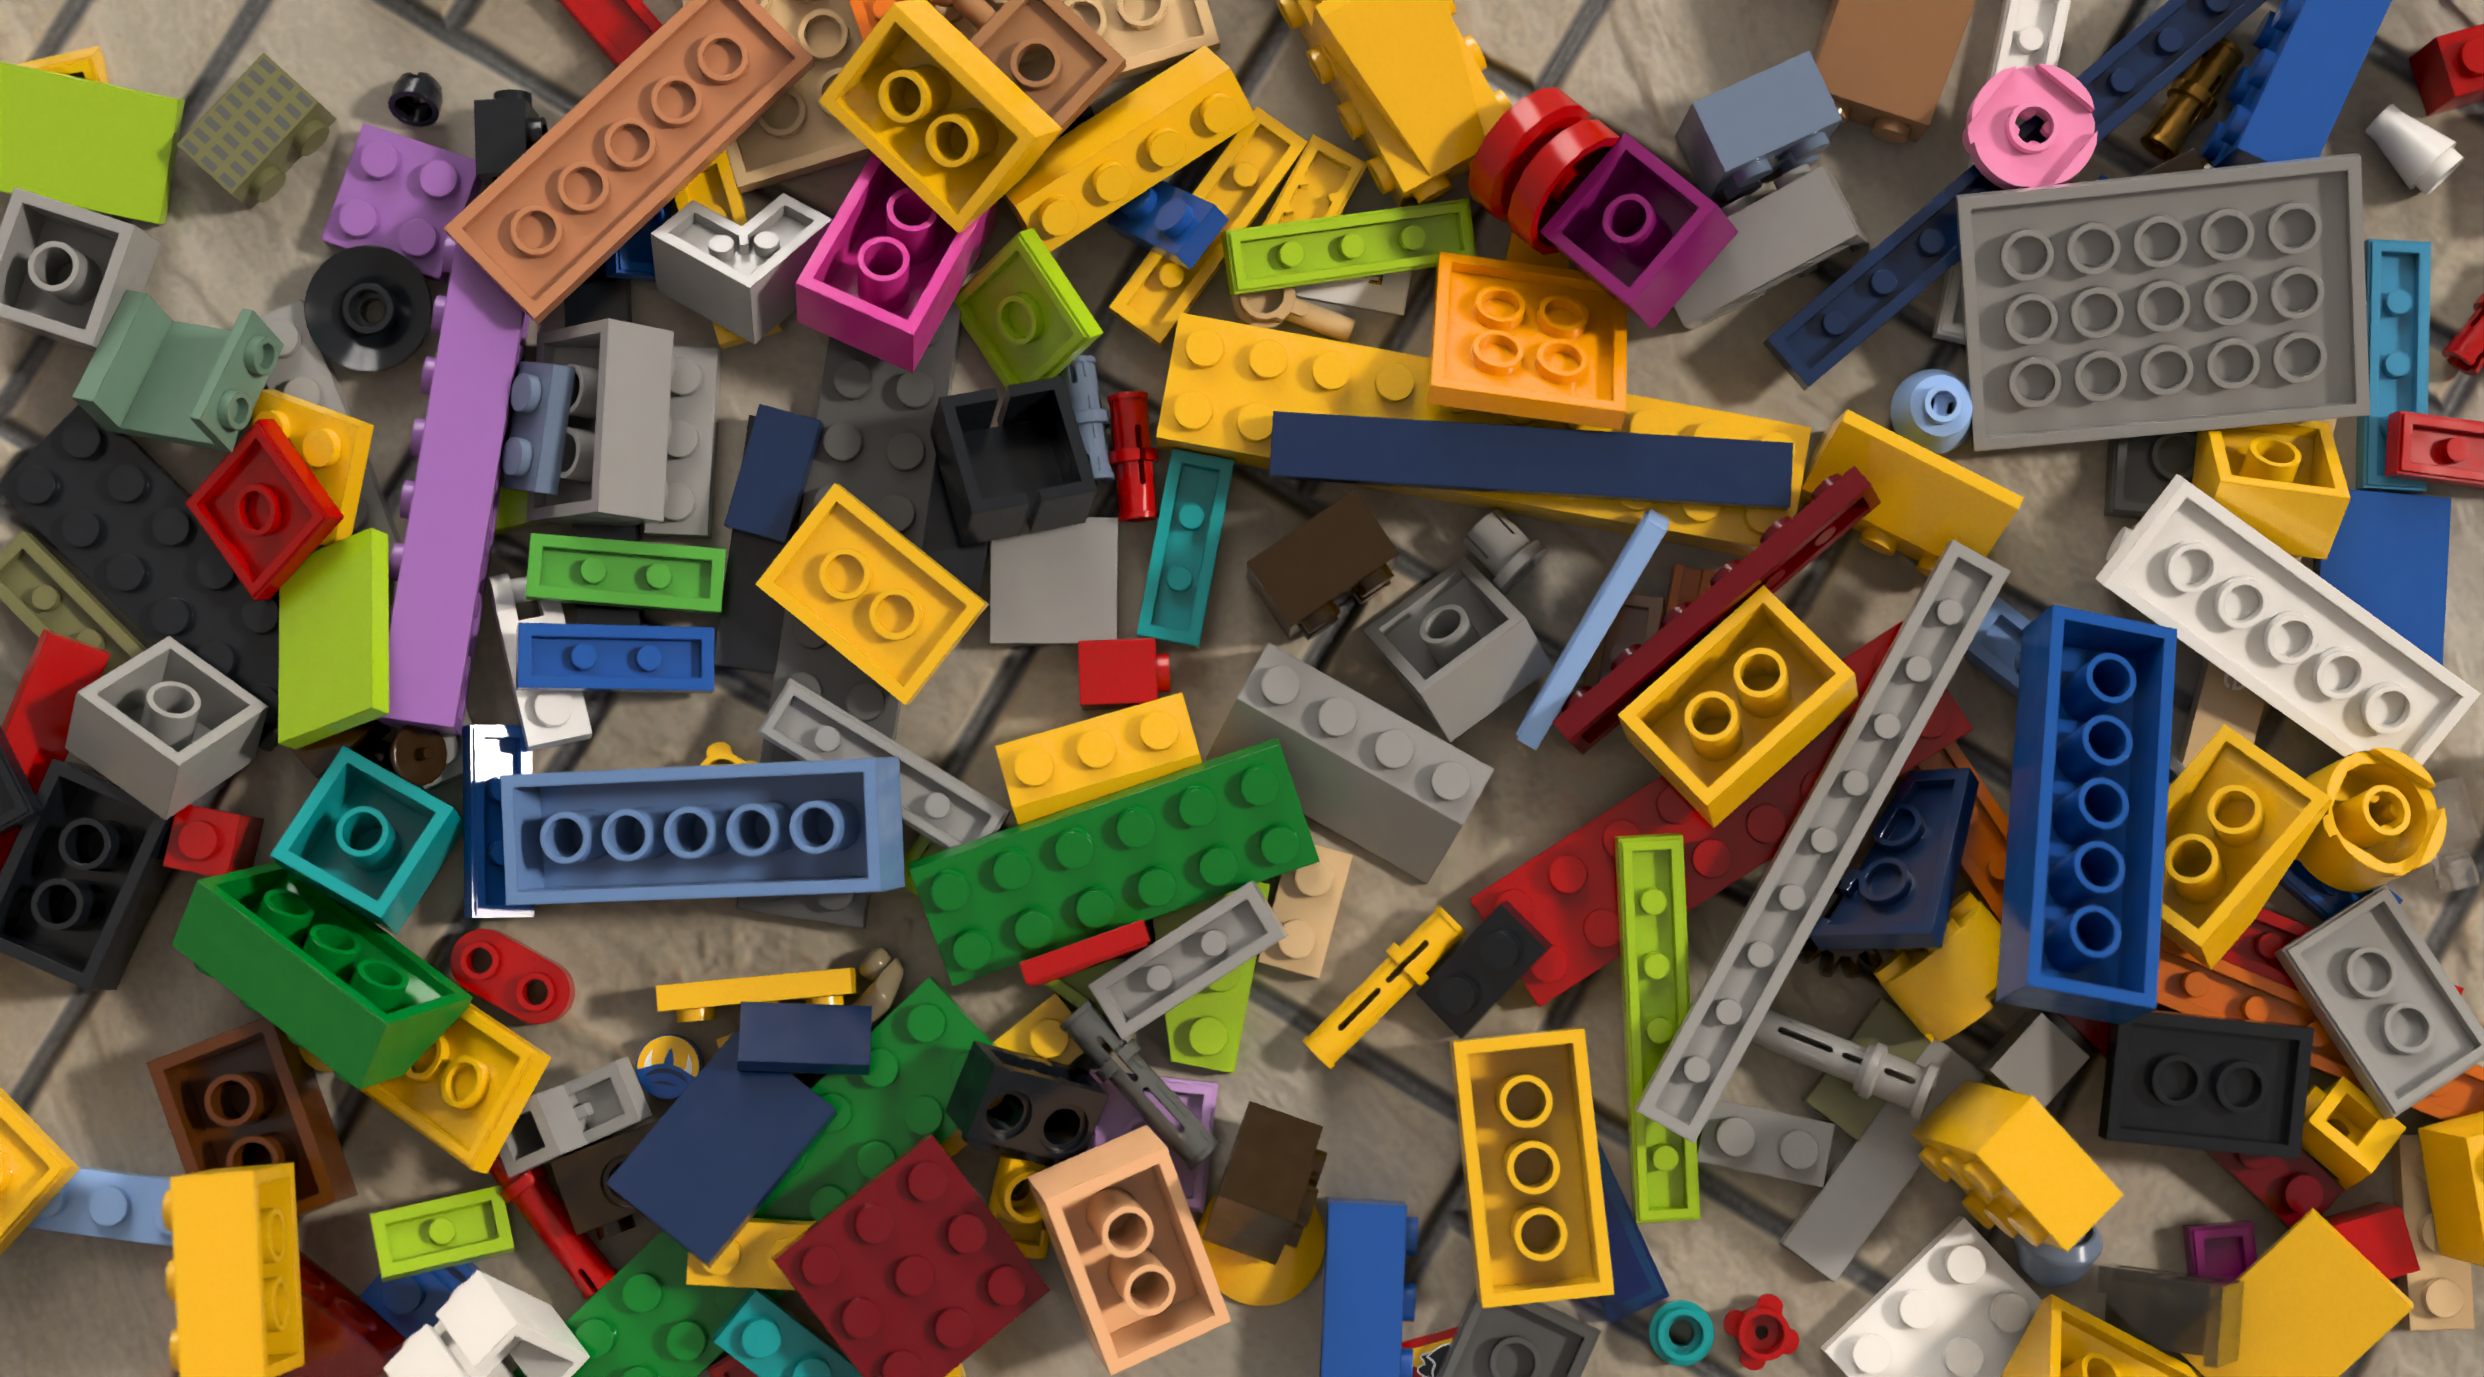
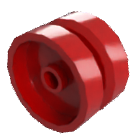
M1558 87L1541 88L1523 97L1505 112L1484 138L1472 161L1468 186L1471 198L1500 221L1509 222L1510 230L1540 254L1559 253L1540 233L1541 229L1621 137L1598 119L1591 120L1590 113Z

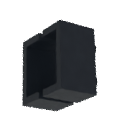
M1063 376L1008 385L997 418L998 427L990 428L998 402L995 388L939 397L930 435L962 546L1018 536L1023 522H1027L1030 533L1086 522L1098 490Z

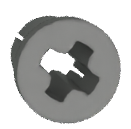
M1500 508L1494 509L1483 517L1462 541L1468 550L1495 577L1492 584L1501 593L1508 591L1528 575L1543 559L1548 550L1539 540L1531 542Z

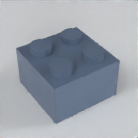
M1807 51L1693 102L1675 138L1701 192L1712 201L1725 196L1727 202L1731 203L1759 190L1762 187L1760 179L1779 170L1785 174L1804 164H1808L1809 167L1815 165L1819 161L1817 154L1831 145L1829 138L1843 119L1810 51Z

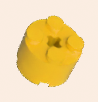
M2373 748L2369 751L2355 752L2305 778L2306 781L2331 797L2332 804L2295 860L2300 861L2315 878L2324 884L2353 894L2364 893L2415 871L2430 862L2440 850L2447 827L2445 808L2438 809L2435 798L2430 790L2436 787L2430 774L2408 755L2390 748Z
M1967 891L1952 901L1942 948L1894 949L1896 953L1887 958L1874 970L1873 974L1879 980V984L1930 1043L1934 1039L1937 1042H1941L1954 1036L1994 1007L1990 1000L1997 992L2001 924L1981 901H1978L1970 891Z

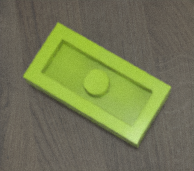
M500 1185L370 1214L382 1283L514 1253L515 1247L506 1204L500 1195L503 1191Z

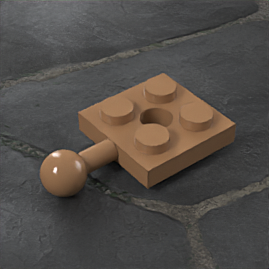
M928 0L940 7L954 6L957 11L972 23L979 31L969 41L1062 128V131L1049 147L1126 68V59L1061 0H1008L997 12L984 0ZM1033 51L1045 52L1055 62L1052 73L1040 81L1028 80L1018 71L1021 59Z

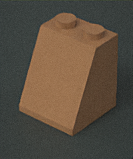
M1830 0L1812 57L1843 119L1840 124H1845L1849 120L1871 127L1872 135L1891 143L1901 144L1906 143L1907 140L1916 142L1931 123L1976 0Z

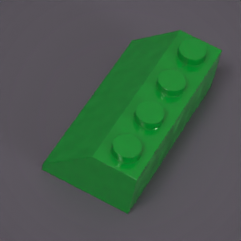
M276 861L197 880L172 943L174 948L194 962L195 967L201 973L215 978L237 995L245 1007L263 1015L285 1032L287 1038L293 1044L307 1049L333 1069L337 1078L349 1085L355 1086L359 1090L404 1075L468 1009L473 998L375 923L287 874Z

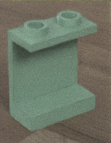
M126 290L72 398L105 431L232 453L244 428L251 419L252 411L270 373L277 365L278 357L284 344L254 310L242 308L233 329L226 330L173 321L147 293Z

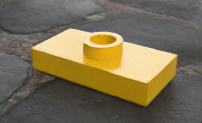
M1313 134L1262 226L1342 215L1368 169L1366 162Z

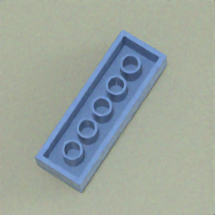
M899 757L500 775L506 906L882 892L905 887Z

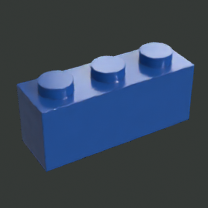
M1327 1197L1319 1377L1413 1376V1348H1401L1402 1321L1414 1322L1416 1283L1404 1282L1405 1256H1417L1419 1222L1418 1217L1407 1216V1205L1404 1201Z

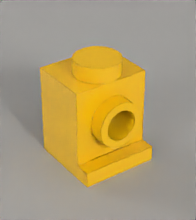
M2342 1076L2323 1091L2316 1085L2307 1090L2301 1148L2338 1177L2336 1182L2346 1191L2373 1173L2407 1127L2396 1118L2385 1120L2371 1098L2346 1077Z

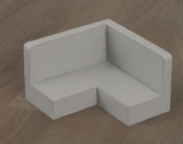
M782 193L746 224L740 226L692 200L651 233L656 287L662 294L755 345L797 309L795 283L833 219Z

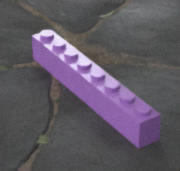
M447 235L443 248L442 271L450 273L447 296H436L431 324L432 333L440 334L436 357H426L421 378V393L430 395L426 419H415L411 435V456L419 457L415 481L405 480L400 499V518L408 519L405 542L394 543L389 564V580L398 581L394 606H389V714L377 719L385 726L402 728L405 725H412L438 731L442 734L461 736L502 491L504 471L501 457L504 445L509 439L513 414L511 388L515 378L518 376L520 361H524L531 318Z

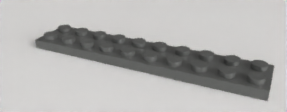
M954 302L913 373L829 336L816 419L821 420L824 425L804 490L798 529L832 485L836 483L844 487L921 549L936 457L930 429L939 397L951 395L962 327L960 321L961 312ZM785 609L768 713L787 681L791 678L895 741L901 702ZM763 739L760 763L801 761L767 739ZM871 892L738 897L736 909L865 928Z

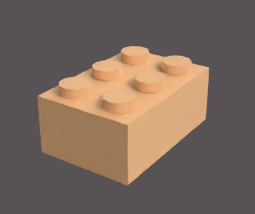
M1147 1125L1027 1177L1091 1347L1111 1376L1231 1322L1167 1146Z

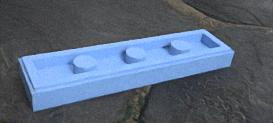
M1652 509L1649 512L1645 511L1524 715L1516 732L1518 741L1537 750L1552 725V721L1555 720L1665 535L1670 519Z

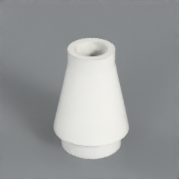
M2394 104L2389 105L2365 131L2379 146L2409 190L2416 186L2426 196L2434 191L2464 159L2454 149L2457 144L2456 141L2403 113Z

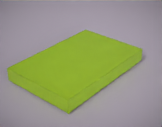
M0 61V192L12 194L14 187L83 209L155 224H166L178 148L176 144L179 142L185 100Z
M371 527L316 550L279 588L278 744L298 749L389 714L388 534Z

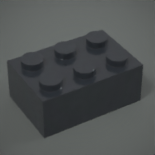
M52 759L36 794L44 813L22 825L0 872V952L87 990H117L172 869L163 866L174 815L164 820L93 768L81 763Z

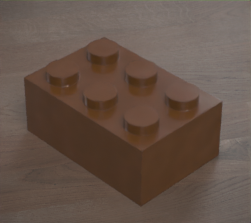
M265 1017L147 1062L186 1174L218 1168L294 1162L297 1218L358 1195L313 1068L304 1061L298 1046L287 1038L286 1033Z

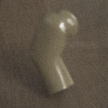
M875 947L859 964V973L872 983L853 1004L855 1006H872L871 1031L890 1012L904 975V968L899 957L893 959L883 947Z

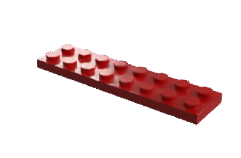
M1902 621L1841 660L1855 673L1859 699L1715 828L1661 775L1469 899L1483 922L1501 903L1507 900L1552 945L1550 950L1521 979L1538 1007L1546 1004L1620 956L1615 836L1677 832L1683 835L1686 913L1774 857L1903 624ZM1947 688L1897 778L1973 730V727Z

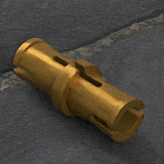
M2222 38L2192 64L2183 78H2176L2167 90L2168 100L2154 122L2151 123L2140 138V143L2148 152L2162 160H2167V158L2170 160L2178 156L2195 127L2198 126L2202 119H2208L2217 107L2216 98L2221 92L2222 87L2244 59V53L2236 44L2226 38Z

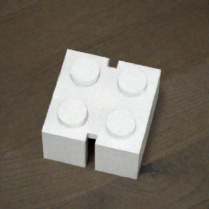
M477 1270L466 1282L459 1285L452 1292L449 1300L435 1314L440 1321L434 1327L425 1324L419 1331L412 1334L405 1341L402 1349L383 1369L389 1377H515L503 1361L510 1354L527 1377H572L590 1358V1355L550 1304Z

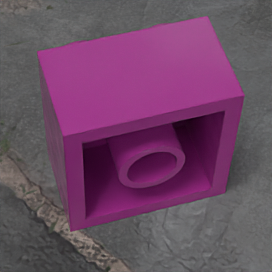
M1625 132L1541 229L1540 233L1567 261L1653 330L1738 231L1716 203Z

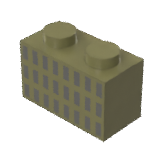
M263 52L176 145L232 196L249 209H252L258 202H265L272 198L282 188L286 180L285 173L301 156L311 155L323 145L329 135V126L336 118Z

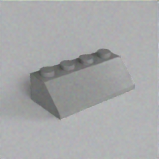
M1269 642L1236 698L1206 757L1208 761L1278 737L1304 815L1425 884H1428L1494 771L1492 767Z

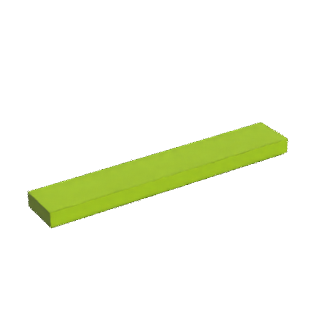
M1677 832L1615 836L1632 1218L1636 1224L1700 1220L1697 1140L1693 1143L1634 1109L1691 1007L1683 835Z

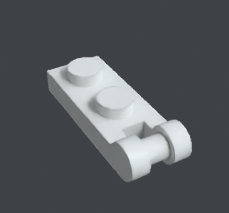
M508 573L488 577V588L527 752L590 739L592 729L582 691L516 690L517 624H566L561 602L538 601L541 616L518 620L515 604L532 601L527 600L525 597L527 576L510 579Z

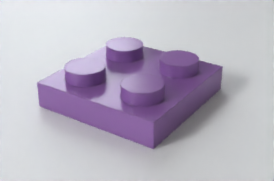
M363 123L321 241L328 246L340 250L361 245H375L391 249L409 259L425 278L446 284L449 273L442 271V256L447 234L443 228L478 196L483 181L476 175V160Z

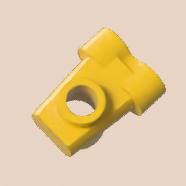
M1001 1153L993 1179L988 1208L1026 1258H1046L1050 1237L1045 1224H1043V1218L1027 1177L1047 1169V1166L1032 1162L1021 1154ZM1024 1180L1021 1191L1011 1195L1015 1186Z

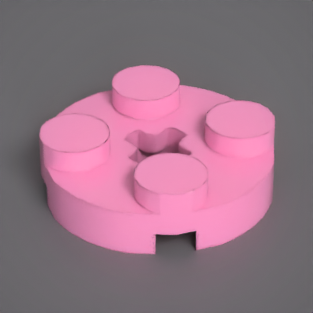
M2038 64L2036 67L2024 66L2015 69L2017 67L2015 66L2002 70L1982 87L1969 107L1966 128L1962 136L1964 149L1970 154L1974 165L1980 173L1991 183L2004 190L2066 184L2087 164L2096 147L2098 130L2094 133L2095 121L2092 112L2095 110L2089 92L2073 75L2053 65ZM2034 115L2040 117L2044 121L2040 133L2046 138L2045 142L2041 144L2034 140L2028 143L2024 142L2018 136L2020 129L2015 124L2018 116L2026 121L2030 120Z

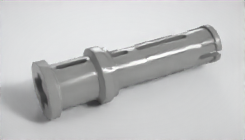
M1769 1009L1750 1042L1800 1064L1854 1084L1853 1091L1858 1092L1857 1096L1868 1100L1874 1095L1910 1110V1117L1919 1121L1927 1107L1941 1068L1933 1063H1930L1925 1068L1892 1055L1888 1052V1046L1879 1042L1877 1045L1870 1043L1868 1048Z

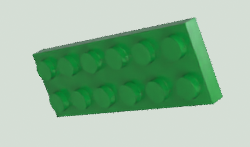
M1278 737L909 862V872L953 987L1142 919L1147 921L1238 890L1250 881L1254 880L1258 883L1320 862L1280 742Z

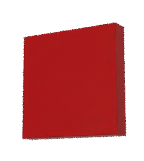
M258 419L236 444L233 452L225 456L185 502L254 601L270 600L344 518L341 511L274 419Z

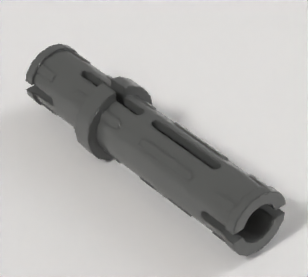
M1088 999L1059 1027L1069 1034L1081 1050L1099 1068L1095 1075L1103 1083L1109 1079L1143 1116L1145 1121L1185 1161L1187 1167L1193 1170L1221 1142L1211 1135L1198 1118L1180 1100L1178 1095L1165 1084L1137 1053L1141 1049L1140 1045L1133 1038L1129 1042L1125 1039L1121 1040L1111 1023L1103 1017L1093 1006L1094 1003ZM1097 1038H1102L1121 1061L1137 1077L1136 1082L1132 1081L1114 1059L1100 1046ZM1143 1088H1147L1183 1127L1182 1132H1179L1144 1094Z

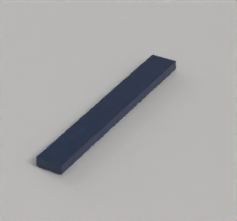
M1273 411L1269 479L1788 510L1791 502L1793 443Z

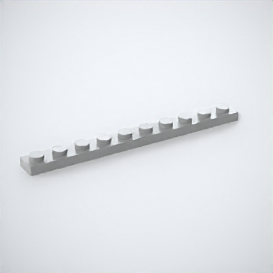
M1954 539L1947 542L1634 1108L1636 1111L1693 1143L1696 1142L2007 579L2010 570Z

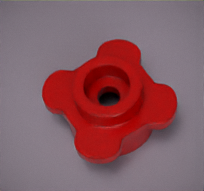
M1762 1294L1755 1305L1743 1311L1737 1309L1730 1310L1723 1320L1725 1332L1734 1336L1741 1350L1739 1354L1740 1363L1750 1370H1760L1764 1367L1766 1361L1774 1360L1782 1354L1790 1355L1794 1353L1799 1345L1798 1333L1790 1328L1787 1320L1782 1315L1783 1302L1773 1294ZM1759 1326H1765L1767 1329V1334L1763 1338H1758L1755 1334V1330Z

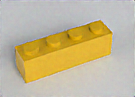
M1204 45L1057 139L1041 155L1028 173L1003 195V198L1022 230L1034 228L1049 252H1051L1257 120V117L1231 68Z

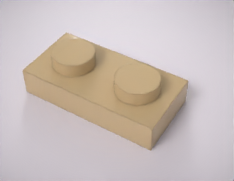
M1314 844L1320 862L1282 874L1280 877L1272 909L1288 933V936L1261 952L1257 962L1319 979L1353 855Z

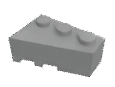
M1804 164L1778 177L1773 182L1777 190L1754 202L1751 195H1747L1721 208L1738 233L1674 305L1684 327L1695 330L1763 297L1766 294L1765 291L1795 275H1798L1800 279L1816 271L1819 268L1818 263L1848 247L1853 253L1869 245L1841 187L1831 173L1823 166L1811 171L1809 165Z

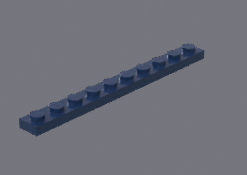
M2168 0L2080 74L2076 79L2087 89L2095 107L2092 115L2095 121L2094 133L2098 130L2096 145L2267 0ZM2034 115L2030 120L2023 122L2019 126L2020 132L2018 136L2026 143L2032 140L2040 144L2045 142L2046 138L2040 133L2044 121ZM1972 165L1769 336L1763 344L1804 391L1807 390L1960 260L1955 195L2004 189L1991 183L1980 173L1975 165Z

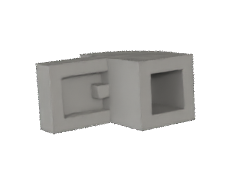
M629 1057L615 1060L563 1085L531 1095L499 1152L508 1177H513L571 1154L652 1117L653 1115Z

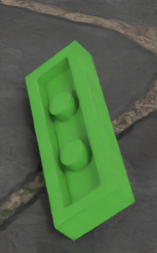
M531 533L525 597L527 600L721 615L726 549Z

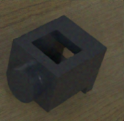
M514 89L500 90L493 93V99L474 100L476 175L488 187L548 132L546 119L539 117V114L532 107V94L530 92Z

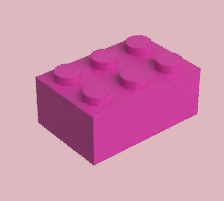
M872 153L795 283L797 322L913 373L996 227L997 202L964 232L958 234Z

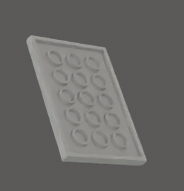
M2352 153L1955 195L1967 378L1972 400L1971 438L1974 452L2370 415L2361 155Z

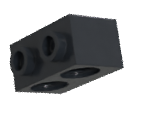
M973 1041L945 1112L962 1132L961 1138L967 1144L987 1152H997L999 1146L1018 1150L1023 1157L1044 1166H1053L1056 1160L1065 1161L1087 1150L1109 1094L1084 1069ZM1005 1094L1003 1100L996 1107L988 1109L990 1103L995 1098ZM1061 1109L1052 1121L1045 1123L1053 1112Z

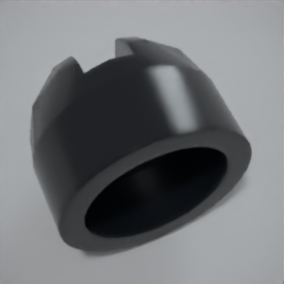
M408 72L402 74L393 85L388 101L389 110L395 118L407 125L415 127L430 126L437 121L443 103L442 88L438 81L429 73L419 72L415 75Z

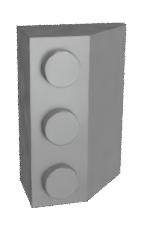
M608 318L537 333L536 362L558 364L576 369L558 495L528 492L527 521L632 526L664 521V506L666 505L669 493L666 480L668 442L672 433L669 411L671 380L675 372V357L673 355L674 331Z

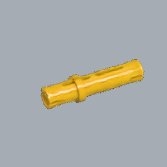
M1438 905L1435 911L1400 946L1394 942L1385 950L1389 956L1309 1036L1302 1040L1304 1044L1329 1069H1332L1335 1063L1370 1028L1376 1025L1416 983L1422 987L1430 977L1426 973L1461 938H1464L1467 932ZM1429 944L1414 960H1412V958H1413L1425 945ZM1402 968H1404V970H1403L1391 983H1389L1390 980H1391ZM1379 991H1381L1380 994H1379L1356 1018H1354V1019L1342 1030V1028H1343Z

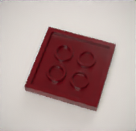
M929 1133L771 1258L862 1377H945L1050 1291L1049 1287L935 1137Z

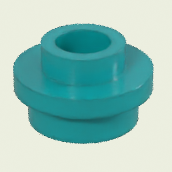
M1673 1300L1663 1304L1655 1311L1649 1323L1648 1336L1653 1350L1661 1359L1672 1365L1689 1366L1702 1360L1710 1351L1714 1340V1327L1709 1315L1699 1305L1687 1300ZM1679 1320L1689 1322L1692 1330L1690 1338L1682 1344L1673 1343L1669 1337L1671 1325Z

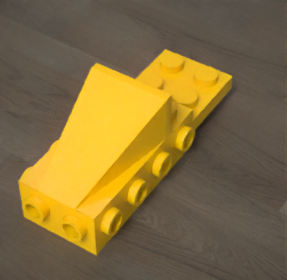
M1276 0L1278 8L1291 30L1299 28L1310 47L1306 51V57L1315 76L1322 85L1329 82L1341 104L1336 106V110L1346 132L1352 140L1360 138L1371 157L1370 160L1366 161V164L1376 186L1383 195L1390 192L1398 208L1414 200L1419 205L1426 204L1452 188L1450 181L1471 170L1472 161L1484 138L1500 117L1512 107L1504 92L1498 90L1493 93L1482 71L1487 69V64L1475 39L1471 35L1463 38L1452 19V16L1456 14L1453 0Z

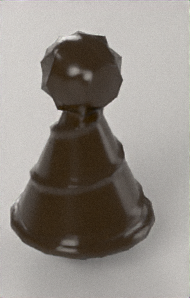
M405 725L397 731L391 743L381 740L367 746L364 757L390 772L395 771L400 778L413 785L423 786L432 783L442 774L446 766L447 749L445 741L438 731Z

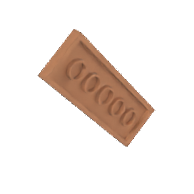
M690 0L443 229L538 325L815 66L814 58L755 0Z

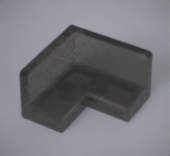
M2114 1263L2099 1266L2097 1292L2107 1293L2105 1322L2158 1350L2204 1356L2203 1365L2205 1367L2220 1368L2238 1360L2244 1281Z

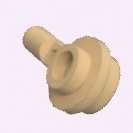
M1295 287L1232 295L1231 297L1234 313L1246 325L1272 329L1287 320L1347 343L1355 324L1354 319L1296 298Z

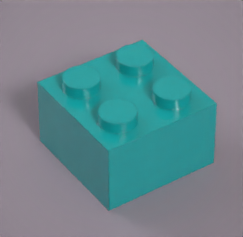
M342 746L270 856L287 874L397 936L463 835V820L454 807L349 748Z

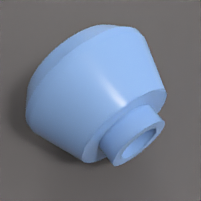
M1940 369L1921 370L1907 377L1897 387L1890 405L1891 423L1896 434L1936 454L1950 452L1962 445L1970 436L1972 429V400L1968 385L1955 374Z

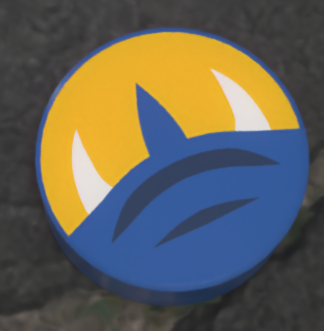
M678 1034L660 1035L651 1039L643 1046L636 1061V1073L640 1084L648 1093L661 1099L678 1098L704 1068L703 1056L698 1046L689 1038Z

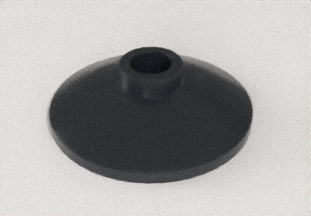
M361 245L350 247L334 254L319 267L308 286L304 312L310 336L316 346L330 360L354 371L380 372L404 363L421 347L431 326L433 303L431 292L424 276L409 259L385 247ZM373 301H381L385 308L384 316L380 321L370 323L365 315L366 308Z

